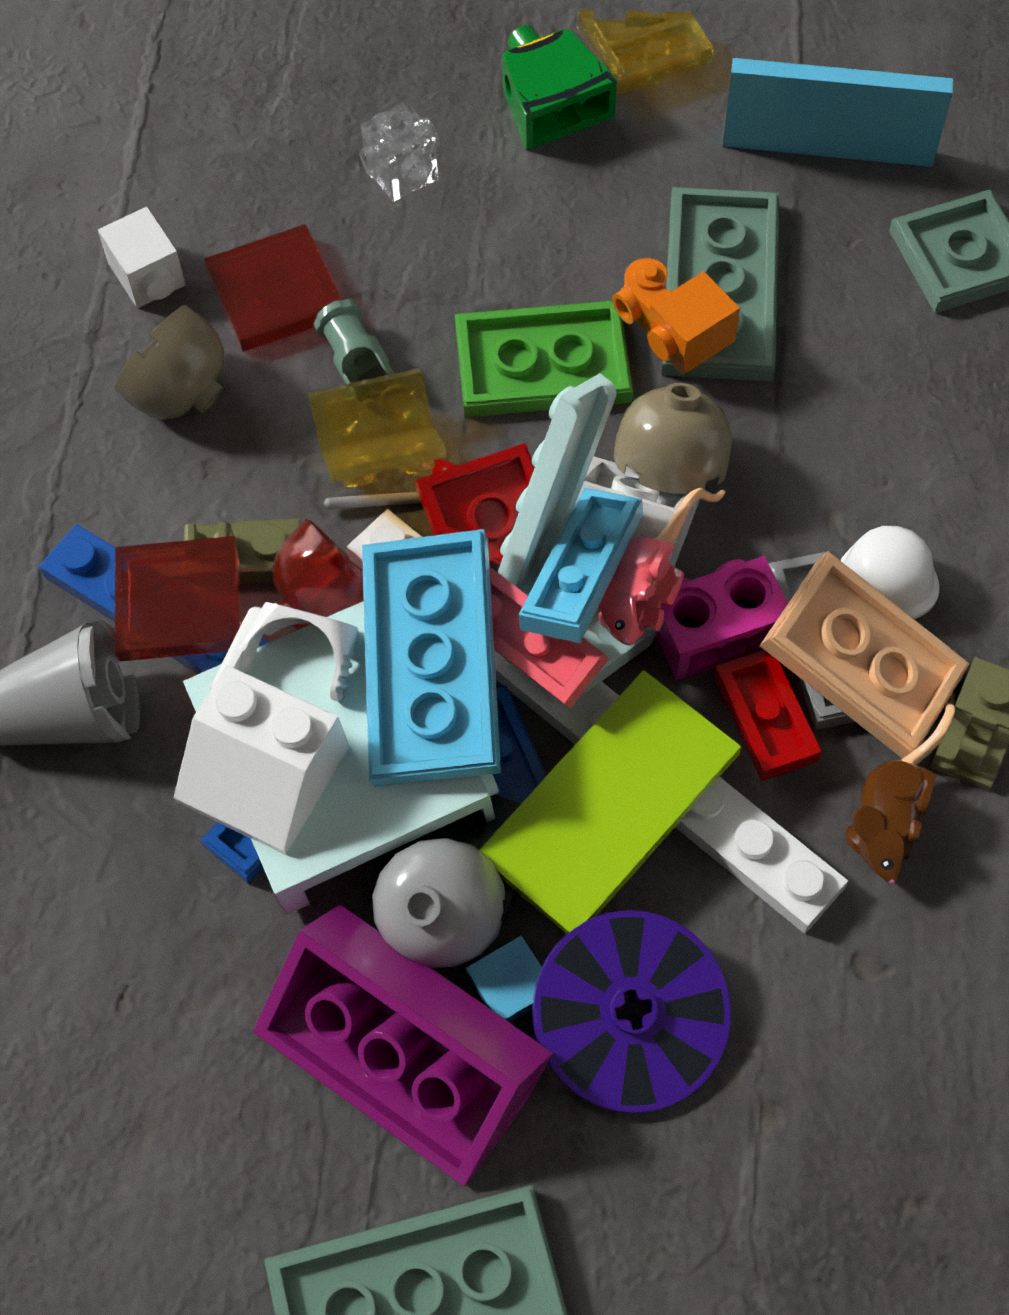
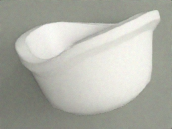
M881 526L869 530L855 542L841 559V562L913 619L928 613L938 599L939 581L933 567L931 551L925 541L911 530L900 526Z

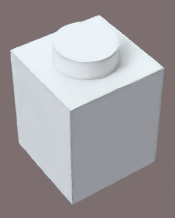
M147 207L98 229L108 264L137 309L154 300L163 299L173 291L185 286L177 251Z

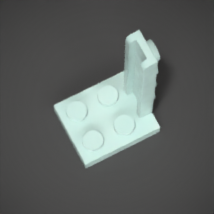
M600 373L577 387H566L553 401L549 409V417L552 420L545 440L536 449L532 458V465L535 466L528 487L522 492L516 503V510L519 513L515 525L501 546L500 553L503 555L498 573L526 595H529L574 509L616 398L615 386ZM597 608L583 638L602 651L609 660L582 695L649 647L657 631L652 630L650 627L644 628L643 637L639 638L633 645L622 644L613 638L607 628L600 625L599 613L601 610Z

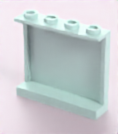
M364 601L327 617L358 627L354 658L351 657L350 659L352 668H349V673L351 675L350 679H347L346 684H348L347 690L344 689L342 693L344 697L341 701L338 702L330 698V687L335 670L333 648L327 636L317 626L312 624L258 647L251 668L247 673L256 679L337 715L350 746L286 855L251 839L272 889L286 915L310 904L304 890L473 812L481 810L486 822L495 819L490 796L499 793L492 774L376 787L369 781ZM221 664L183 681L196 712L208 695L209 688Z

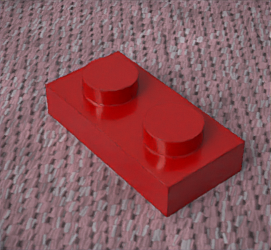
M761 650L715 666V681L761 781L819 762L822 751L781 664L767 651Z

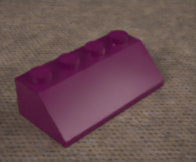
M338 905L299 930L253 1029L254 1034L463 1187L471 1181L526 1104L553 1054L432 968L402 956L385 942L379 931L342 905Z

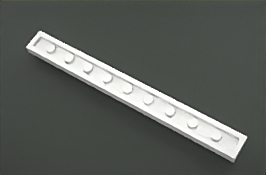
M387 509L347 546L348 558L363 570L362 545L419 538L422 536ZM494 650L496 680L503 686L506 685L510 692L573 744H576L619 697L618 694L601 681L578 698L570 709ZM721 777L716 780L675 827L804 934L843 892L848 882L845 877Z

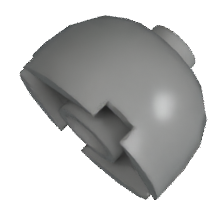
M448 838L420 840L395 854L380 872L372 896L374 922L385 942L402 956L432 969L457 967L482 955L499 935L503 922L501 917L503 914V900H505L504 884L493 862L475 846Z

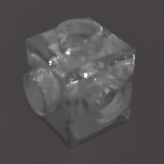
M407 101L388 111L381 112L361 124L363 149L359 151L362 165L367 174L379 183L393 202L438 179L436 148L439 147L440 141L437 131L431 121L426 117L421 119Z

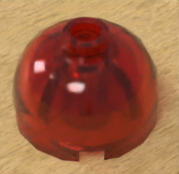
M306 519L289 535L279 548L272 567L273 583L283 598L278 605L328 617L364 601L363 572L349 559L350 557L311 520ZM295 624L293 626L299 630L310 624Z

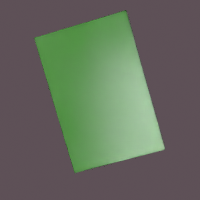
M612 301L455 314L464 417L549 410L555 398L566 387H577L599 373L610 380L615 386L616 398L614 404L632 403L633 388L623 320L616 312Z

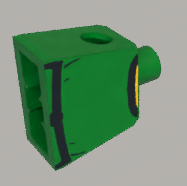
M523 25L516 28L510 34L507 41L510 49L506 50L502 55V86L526 151L615 117L617 79L571 30L562 29L540 37L533 26Z

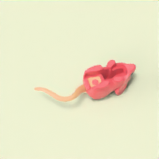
M703 488L691 491L683 499L667 527L655 539L635 537L630 540L598 606L601 610L599 613L600 625L607 628L613 638L622 644L630 646L643 637L644 628L650 627L655 631L661 629L664 611L660 607L662 604L671 606L674 603L684 578L683 571L675 568L669 562L670 555L674 549L673 541L679 535L693 504L698 499L716 503L723 498L726 493L724 490H720L717 494H712Z

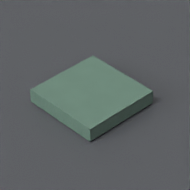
M991 190L892 219L889 232L934 313L1009 291V220Z

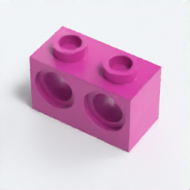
M765 556L747 562L741 559L732 560L718 567L714 573L693 580L683 578L681 588L674 603L671 606L662 604L660 607L664 611V619L661 629L656 632L655 636L675 680L679 681L714 669L716 665L764 650L760 647V644L788 603ZM748 600L758 607L745 609L736 605L734 601ZM691 618L699 621L702 626L688 628L682 626L677 621Z

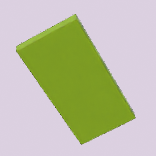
M643 670L479 851L493 862L503 881L563 932L568 934L571 930L596 917L738 757L741 746Z

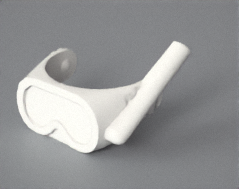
M265 602L262 608L252 607L242 622L209 690H211L226 665L246 674L249 672L263 634L271 636L280 629L291 625L312 624L317 626L327 636L333 648L335 670L330 687V698L339 702L344 697L342 694L344 689L347 690L348 687L346 682L347 679H350L351 675L349 673V668H352L350 659L351 657L354 658L358 627Z

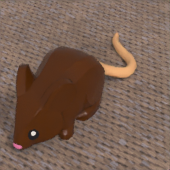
M954 692L945 705V713L938 727L921 746L901 760L884 762L872 770L863 784L859 808L853 813L852 817L853 825L847 827L845 840L854 851L861 854L865 863L877 875L892 885L897 884L903 859H908L913 842H917L922 828L920 818L927 810L937 776L917 764L927 757L947 734L955 713L954 702L956 694Z

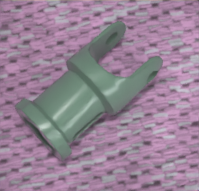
M352 299L334 301L319 311L314 327L318 335L327 339L335 353L333 362L347 388L355 398L363 402L364 397L356 384L362 374L378 364H381L384 371L393 381L396 380L395 373L377 337L368 335L360 320L362 311L358 303Z

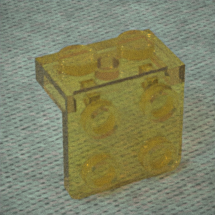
M419 368L308 392L322 459L332 482L342 481L345 487H357L376 481L378 479L377 473L400 468L402 474L419 473L435 467L434 460L447 455L445 444L433 427L423 374Z

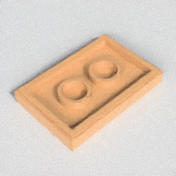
M829 551L818 558L760 644V647L901 758H904L922 744L970 663Z

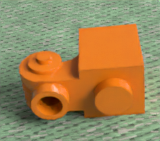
M651 258L636 260L627 267L624 274V287L612 296V302L616 312L623 321L628 324L637 321L648 332L647 339L649 345L658 358L663 361L668 360L684 375L735 342L740 307L704 271L675 290L670 291L666 289L667 269L663 263Z

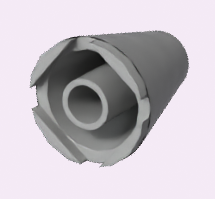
M104 620L85 623L0 670V745L120 743L131 739L129 734L136 733L140 726L138 687L134 674L126 676L122 674L117 658L126 656L127 652L117 633Z

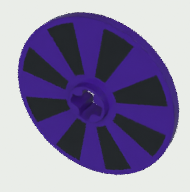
M629 910L616 911L594 917L571 930L558 942L546 958L539 972L533 994L532 1015L537 1042L553 1053L547 1064L556 1077L570 1091L583 1100L604 1109L637 1113L671 1106L692 1094L706 1081L724 1052L730 1029L731 1008L728 988L723 973L710 950L697 936L681 924L664 916L645 911ZM624 992H631L635 1002L645 1001L648 1007V1014L639 1017L640 1028L637 1030H633L629 1020L618 1021L615 1015V1008L625 1003Z

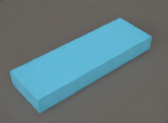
M584 488L518 614L520 630L581 643L643 516L641 498Z

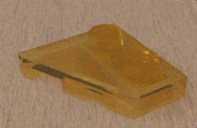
M594 10L578 12L577 27L594 55L617 79V93L619 95L712 62L714 47L691 12L651 14L647 11H626L625 20L594 19Z

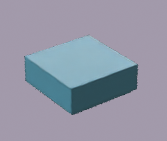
M520 936L466 968V975L484 1005L511 1023L532 1010L534 989L542 967L523 937Z

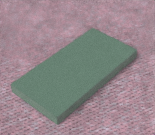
M672 187L666 289L673 291L704 271L740 307L734 343L684 375L668 360H662V376L773 382L776 356L779 193Z
M533 1185L264 1259L275 1315H568Z

